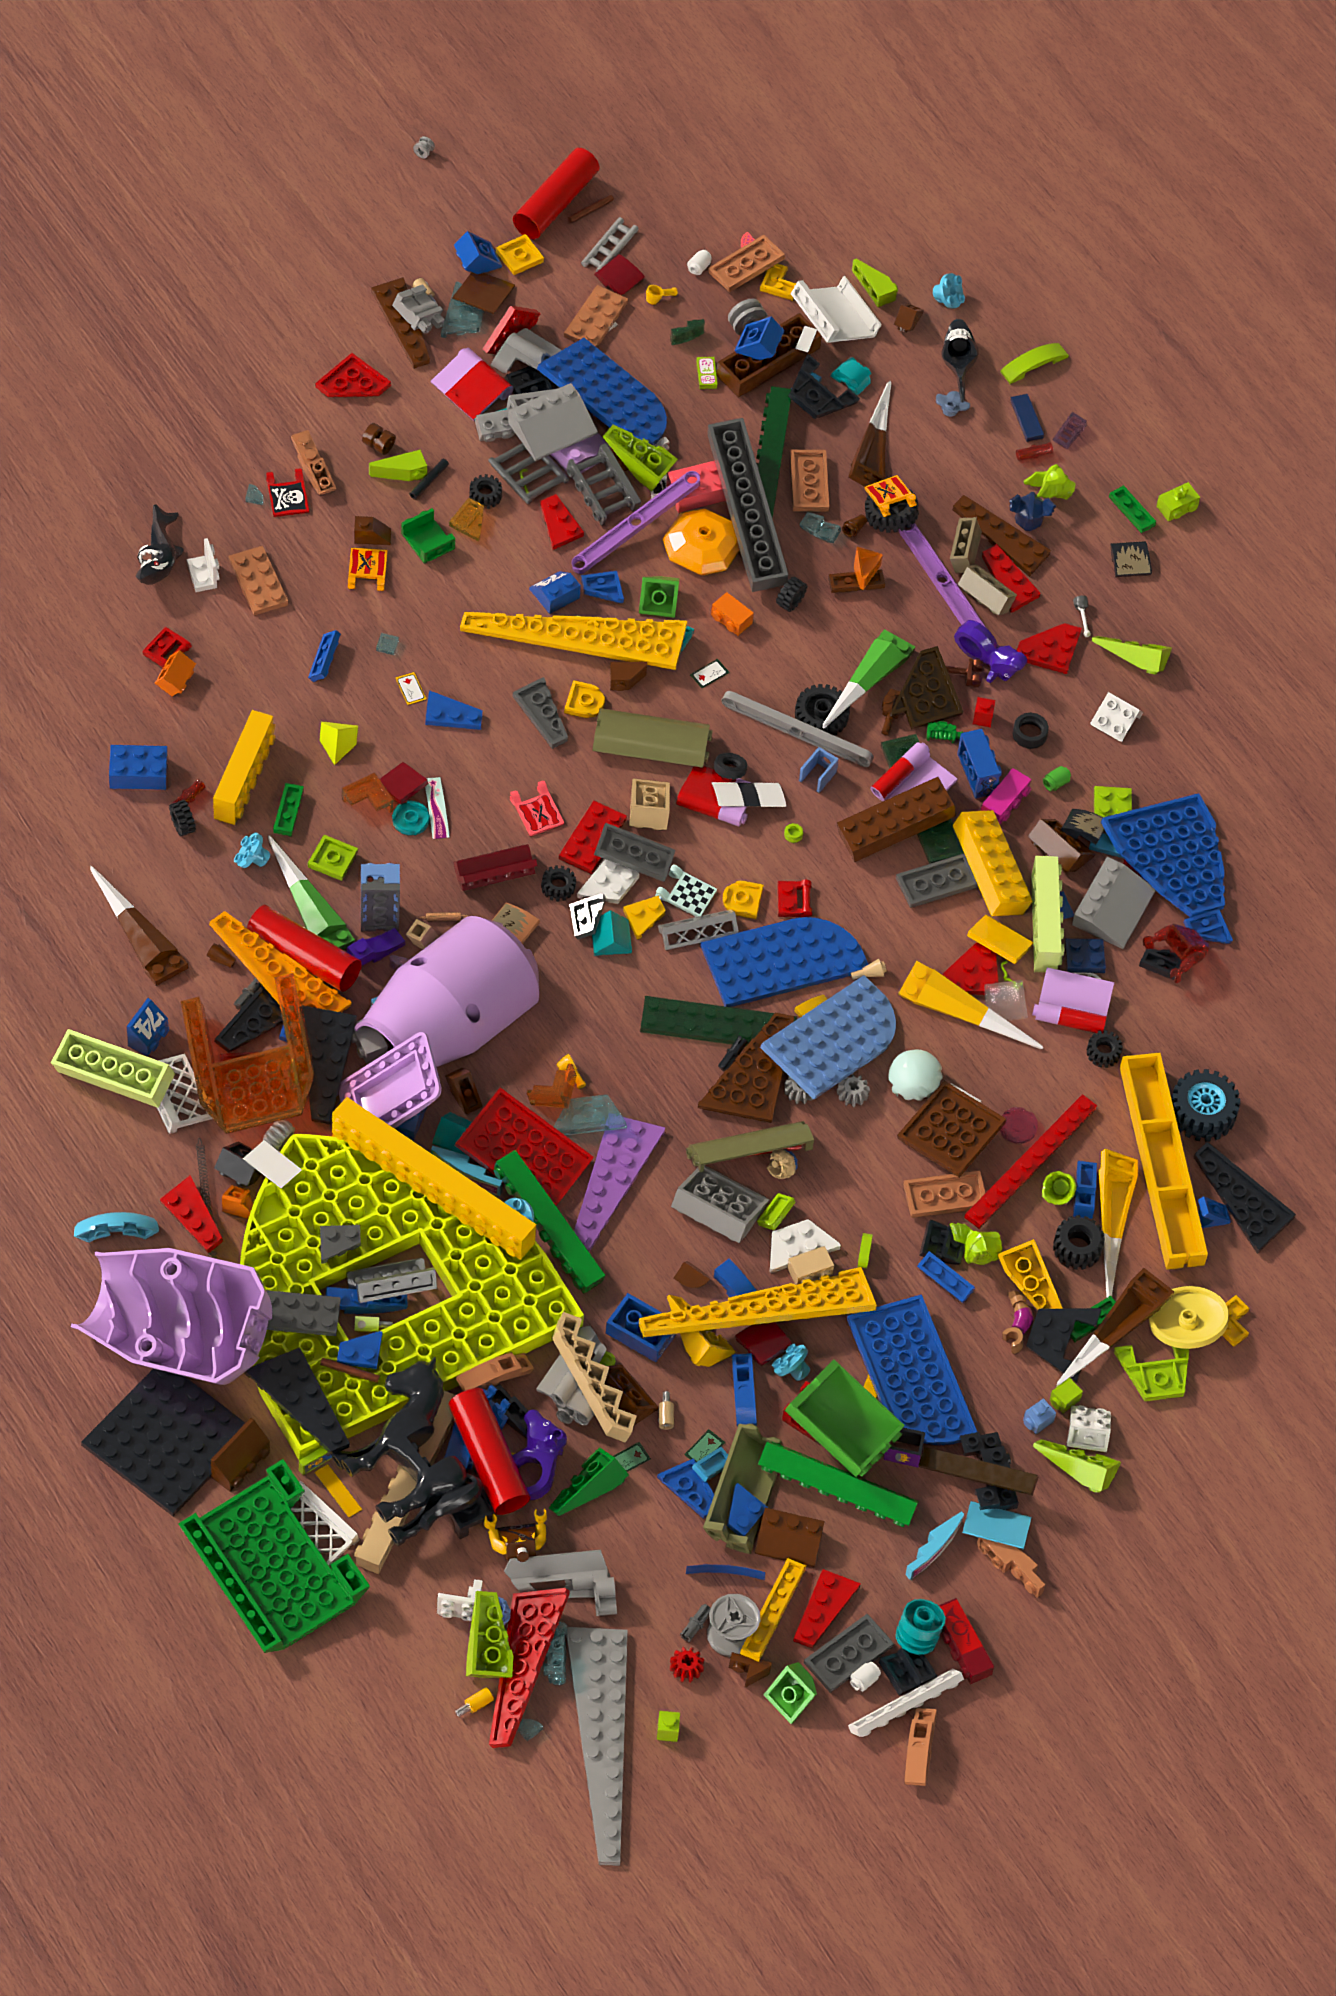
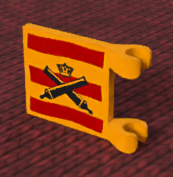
M898 475L865 487L866 492L879 507L883 517L891 515L888 510L890 509L889 505L906 499L909 507L917 505L915 502L916 496L909 491Z
M351 548L348 589H355L356 578L377 579V591H384L387 550Z

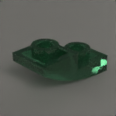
M705 320L687 321L686 327L671 329V345L685 343L704 333Z

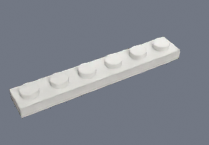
M951 1669L848 1725L851 1733L859 1737L867 1736L876 1727H883L889 1723V1720L905 1715L909 1709L922 1706L924 1701L929 1698H936L941 1695L942 1691L955 1688L959 1682L964 1680L963 1675L960 1671Z

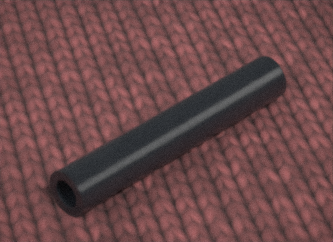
M444 458L441 459L409 493L410 497L417 499L449 465V462Z

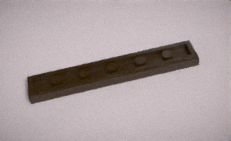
M924 1447L918 1465L923 1469L1033 1496L1039 1478L1036 1474Z

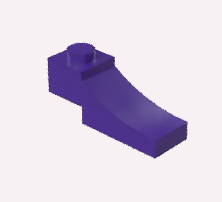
M393 928L376 937L362 938L347 947V953L359 959L363 966L370 961L375 963L405 946V940Z

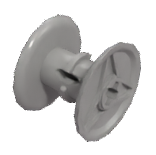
M727 1594L718 1598L712 1604L709 1612L710 1624L707 1629V1640L711 1647L721 1655L731 1657L732 1652L740 1654L747 1637H750L758 1629L761 1621L760 1611L756 1603L740 1594Z

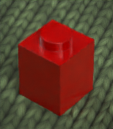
M977 697L973 725L991 728L996 700Z

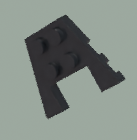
M807 354L788 395L790 399L814 419L858 403L860 398L849 388L837 398L811 374L819 367L820 363Z
M1100 1308L1038 1309L1026 1347L1050 1363L1058 1371L1065 1373L1073 1362L1064 1359L1075 1323L1080 1322L1096 1327L1102 1310ZM1081 1370L1071 1377L1072 1381L1078 1382Z

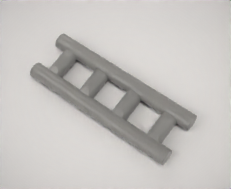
M619 217L581 262L582 266L587 267L590 263L598 267L596 272L620 253L639 230L638 226L633 225L630 229L622 225L624 220ZM617 230L626 234L621 240L613 236ZM608 241L616 245L612 251L603 247ZM598 252L607 256L603 262L594 258Z

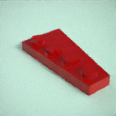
M997 544L982 552V558L994 578L1017 594L1009 609L1011 613L1040 597L1041 593Z
M191 1175L160 1199L164 1207L207 1253H210L223 1242V1238Z
M822 1569L793 1641L813 1649L832 1621L837 1618L842 1608L847 1605L853 1594L860 1588L861 1583Z

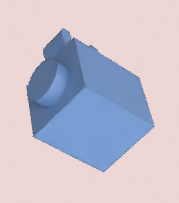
M1043 1398L1025 1411L1023 1421L1029 1430L1038 1434L1054 1422L1056 1412Z

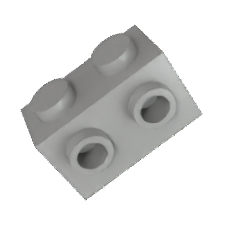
M510 409L476 416L475 424L480 441L491 442L495 438L502 437L507 439L515 435V432L508 424Z

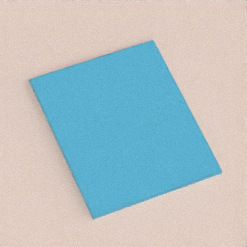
M970 1502L962 1533L1024 1549L1032 1517L1002 1509L980 1510L979 1503Z

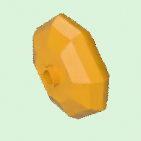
M705 508L680 513L662 539L670 561L701 576L726 571L740 551L732 521Z

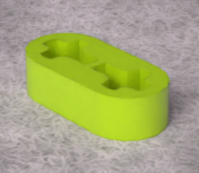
M863 1233L857 1267L867 1269L873 1234Z

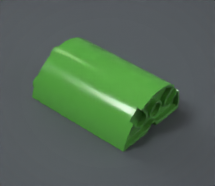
M835 1360L785 1409L787 1414L855 1477L858 1475L862 1477L871 1469L872 1466L870 1464H876L883 1456L881 1453L884 1454L892 1446L890 1442L895 1443L901 1437L902 1433L900 1431L905 1426Z

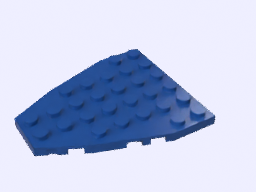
M1199 793L1102 818L1101 824L1116 851L1159 894L1187 916L1193 917L1218 908L1219 910L1224 908V866L1221 851L1218 849L1219 838L1216 837L1215 832L1216 822Z

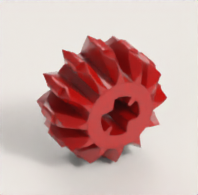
M683 1646L681 1652L676 1650L674 1656L670 1658V1671L674 1672V1678L681 1676V1682L688 1678V1681L691 1683L693 1677L698 1679L700 1673L704 1671V1658L700 1657V1651L693 1653V1647L686 1651V1648Z

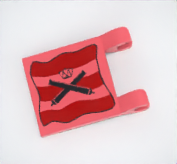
M545 781L538 782L537 791L540 794L539 796L523 802L518 791L510 792V801L515 806L530 837L564 825V821L548 791Z

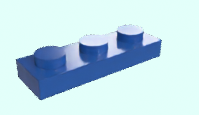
M337 630L323 634L308 676L312 682L324 679L328 675V670L341 636Z
M930 1251L917 1265L922 1272L961 1303H964L976 1289Z

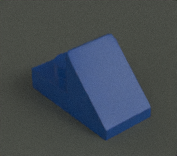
M1204 1196L1198 1199L1200 1206L1198 1214L1202 1228L1231 1223L1227 1207L1224 1204Z

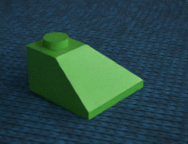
M663 576L643 577L639 614L675 618L680 578Z
M797 1662L787 1665L763 1695L790 1724H793L817 1695L813 1677Z

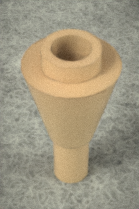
M877 959L862 968V970L852 972L851 976L853 980L863 975L866 977H884V973L887 970L884 961L880 962Z

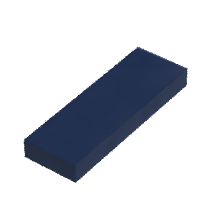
M1028 394L1011 397V404L1026 441L1043 439L1044 433Z

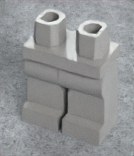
M422 284L411 288V290L408 289L398 293L392 306L409 324H412L413 330L420 328L423 333H427L432 329L433 325L437 329L441 328L445 320L441 316L443 309L440 306L438 307L437 303L429 298L425 293L427 289Z

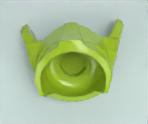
M1057 464L1051 466L1048 471H1036L1024 480L1025 485L1042 486L1037 497H1042L1043 499L1056 497L1067 500L1072 496L1076 486L1075 482L1071 481Z
M950 1223L954 1240L965 1244L964 1258L968 1264L985 1265L999 1259L998 1254L1002 1253V1243L998 1232L973 1231L966 1224Z

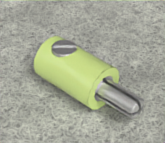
M355 1316L354 1331L378 1332L379 1328H387L393 1325V1322L379 1321V1317Z

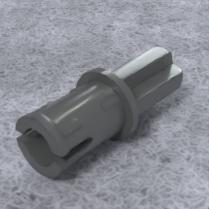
M256 978L253 979L247 988L242 990V994L234 1002L236 1009L241 1010L262 986L260 982L257 983L258 980Z
M702 1605L694 1617H690V1622L680 1633L682 1639L691 1642L699 1629L704 1627L703 1623L709 1617L711 1610L708 1605Z

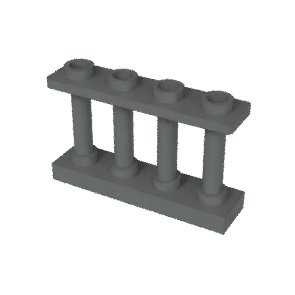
M607 443L600 445L597 456L577 465L573 459L568 461L566 467L568 475L574 479L577 490L584 496L585 504L588 507L590 506L594 519L599 521L601 526L605 524L606 515L626 506L630 507L632 512L640 508V498ZM600 462L605 465L606 471L588 479H584L580 472ZM608 477L614 480V486L596 494H593L589 487ZM621 492L624 500L602 509L598 500L613 493Z
M423 1258L358 1269L346 1273L348 1289H357L359 1303L437 1289L435 1269L433 1267L425 1269Z

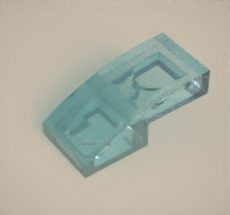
M807 512L799 524L808 533L830 543H834L841 532V526L825 522L824 516Z

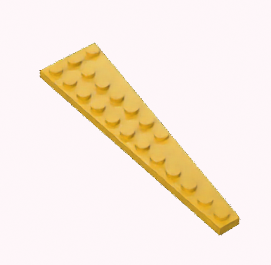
M464 612L460 631L628 662H647V665L676 670L687 628V621L664 620V622H654L653 619L635 621V619L630 618L628 620H618L617 618L555 615L553 617H542V615L529 617L524 616V614L506 616L504 613Z
M858 1267L838 1272L837 1276L829 1277L824 1275L819 1280L811 1281L806 1279L802 1281V1284L798 1285L789 1283L779 1287L729 1297L728 1301L718 1303L716 1300L710 1302L708 1306L700 1307L695 1305L686 1311L678 1309L668 1313L639 1318V1327L643 1337L672 1335L875 1311L876 1302L862 1268Z

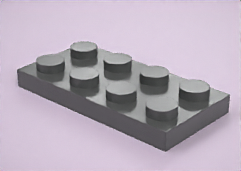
M605 823L594 855L665 882L676 850Z
M965 853L896 874V880L910 908L979 887Z
M266 1290L272 1305V1319L268 1320L267 1330L336 1336L341 1297Z
M866 1614L804 1659V1664L831 1693L849 1680L850 1675L863 1664L873 1662L891 1649L894 1643L874 1620Z

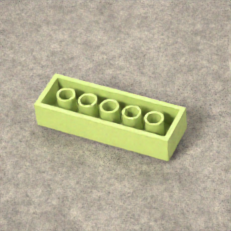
M1035 856L1031 874L1034 972H1046L1047 967L1058 969V965H1062V955L1064 956V944L1061 941L1064 937V928H1061L1063 912H1060V907L1063 904V896H1060L1062 880H1059L1062 865L1058 864V857Z
M70 1029L67 1030L51 1061V1064L59 1073L159 1108L175 1076L169 1064Z

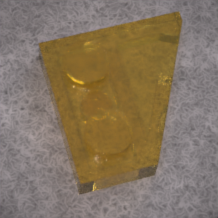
M468 498L449 521V526L479 542L484 505Z

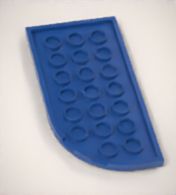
M580 339L538 365L537 370L558 387L572 383L580 394L587 410L609 428L612 425H616L631 432L638 439L642 440L644 438L648 440V443L651 445L657 444L662 438L667 424L665 409L656 395L587 339Z
M803 917L790 919L701 942V949L725 1009L849 977L852 972L862 970V968L869 965L861 946L848 931L835 923L819 918Z
M922 1294L876 1307L875 1311L858 1312L847 1316L848 1324L879 1402L905 1425L903 1428L926 1432L923 1443L931 1445L960 1443V1435L977 1432Z

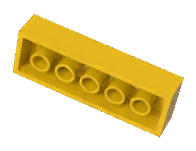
M255 710L251 711L213 797L214 819L235 825L238 818H242L243 806L248 804L250 799L249 792L255 788L257 774L260 775L262 772V762L267 760L269 746L275 742L276 735L273 733L276 725L273 724L272 715Z
M994 811L961 812L954 822L953 828L991 916L1023 915L1033 901Z

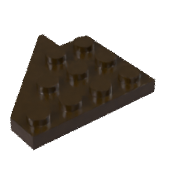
M938 646L920 651L890 713V717L905 713L911 730L928 725V723L939 722L963 714V709Z

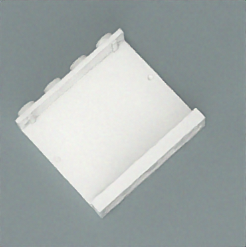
M843 276L837 287L809 289L803 280L798 281L791 292L793 298L827 343L874 338L882 325L846 276Z

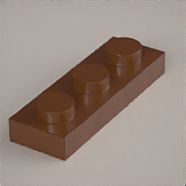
M882 569L875 573L864 590L885 588ZM855 572L829 574L828 576L831 593L862 590L859 587Z

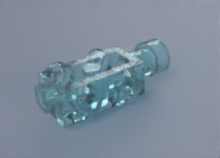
M562 1622L558 1623L546 1654L547 1663H544V1676H548L549 1684L553 1683L555 1685L566 1683L567 1655L565 1636L567 1635L568 1626Z

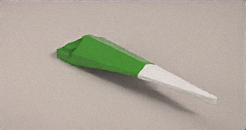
M884 629L867 651L823 723V728H826L844 710L879 681L903 665L915 651V646Z
M268 836L269 843L290 888L305 928L342 950L355 943V939L347 929L344 921L274 839Z

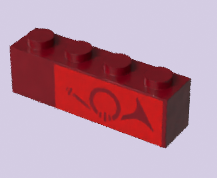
M957 1598L938 1605L946 1617L941 1633L942 1640L945 1644L949 1645L953 1660L955 1662L958 1661L963 1678L967 1679L971 1685L992 1676L994 1665Z

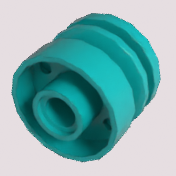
M914 1599L908 1602L896 1628L895 1637L898 1644L904 1650L917 1655L932 1652L938 1643L945 1625L946 1617L943 1610L934 1602L925 1599Z

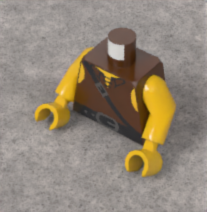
M535 1509L534 1516L536 1522H538L537 1525L532 1523L499 1527L495 1529L496 1515L493 1514L492 1516L493 1522H489L487 1516H485L484 1526L489 1529L488 1535L493 1550L504 1555L507 1561L517 1558L519 1562H526L529 1557L536 1556V1551L540 1550L546 1543V1525L544 1524L547 1520L546 1510L544 1509L542 1516H538L537 1509Z

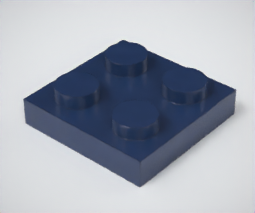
M1065 938L1067 972L1105 973L1103 939Z

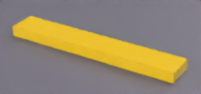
M787 1558L760 1611L761 1621L758 1629L750 1637H747L741 1648V1655L758 1662L760 1661L806 1570V1565Z

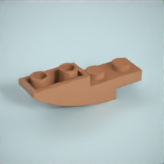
M309 430L292 435L291 439L298 453L299 462L316 492L322 495L336 490L324 459L320 457Z
M511 1352L475 1366L457 1376L456 1380L463 1391L472 1388L488 1389L490 1385L496 1387L501 1381L530 1374L534 1367L525 1353L514 1355Z
M978 1538L977 1545L979 1550L983 1554L988 1555L992 1564L997 1569H1000L1003 1573L1011 1569L1012 1575L1016 1579H1020L1024 1583L1026 1590L1031 1594L1033 1593L1036 1598L1043 1594L1045 1584L1036 1575L1038 1565L1029 1556L1014 1546Z
M916 1708L908 1742L905 1770L906 1785L926 1786L932 1755L931 1745L937 1719V1709Z

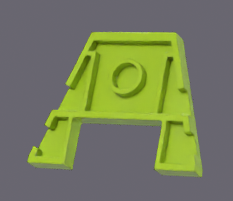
M1132 1345L1115 1347L1114 1354L1143 1400L1153 1401L1184 1396L1189 1349L1172 1346L1175 1359L1136 1363Z

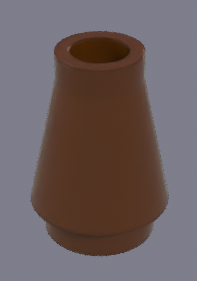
M860 514L855 518L845 521L842 526V532L849 538L857 536L862 527L867 523V518Z
M214 943L207 953L210 961L228 966L229 968H232L237 959L220 944Z

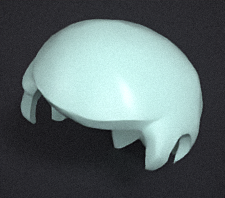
M918 1049L908 1050L899 1054L889 1069V1081L893 1084L892 1092L897 1096L898 1093L901 1094L905 1100L915 1099L921 1101L924 1098H929L940 1086V1081L943 1079L941 1073L942 1066L938 1059L929 1052Z

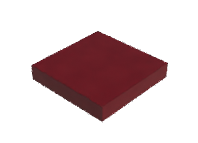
M404 762L375 782L377 788L399 804H403L429 784L428 779Z

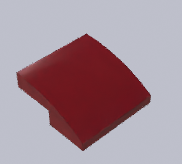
M620 254L594 274L605 288L609 286L614 293L621 296L645 278L644 274L633 263Z
M775 1322L750 1325L735 1335L736 1341L747 1349L748 1353H752V1359L760 1366L786 1351L792 1345L790 1339Z

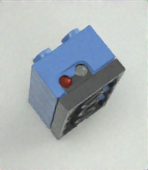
M361 864V931H376V929L389 931L393 928L399 931L400 864Z

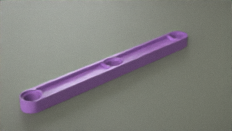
M696 471L685 473L572 559L573 571L577 574L585 573L697 489L701 483L700 475ZM690 477L697 478L695 483H689L687 480ZM634 519L641 520V523L637 526L632 525L631 522ZM578 561L585 563L582 568L575 567V564Z
M915 523L911 524L910 530L901 531L898 529L900 535L961 625L968 620H974L985 627ZM944 577L947 579V582L941 583L938 581V578Z

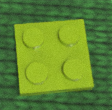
M1094 786L1095 814L1107 817L1132 810V788Z
M323 835L308 861V868L342 881L358 854V848Z

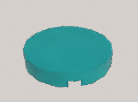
M407 801V803L399 804L393 811V826L402 834L418 835L424 832L429 825V812L425 805L420 802Z

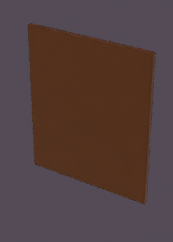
M471 272L452 299L494 314L513 290L515 284L485 273L475 274Z

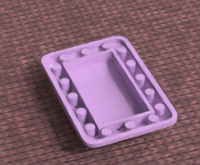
M423 1032L413 1035L344 1079L339 1090L341 1103L348 1097L393 1128L398 1127L433 1103L440 1096L442 1090L428 1035Z

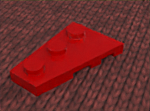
M557 494L541 500L540 506L547 525L552 550L584 536V531Z

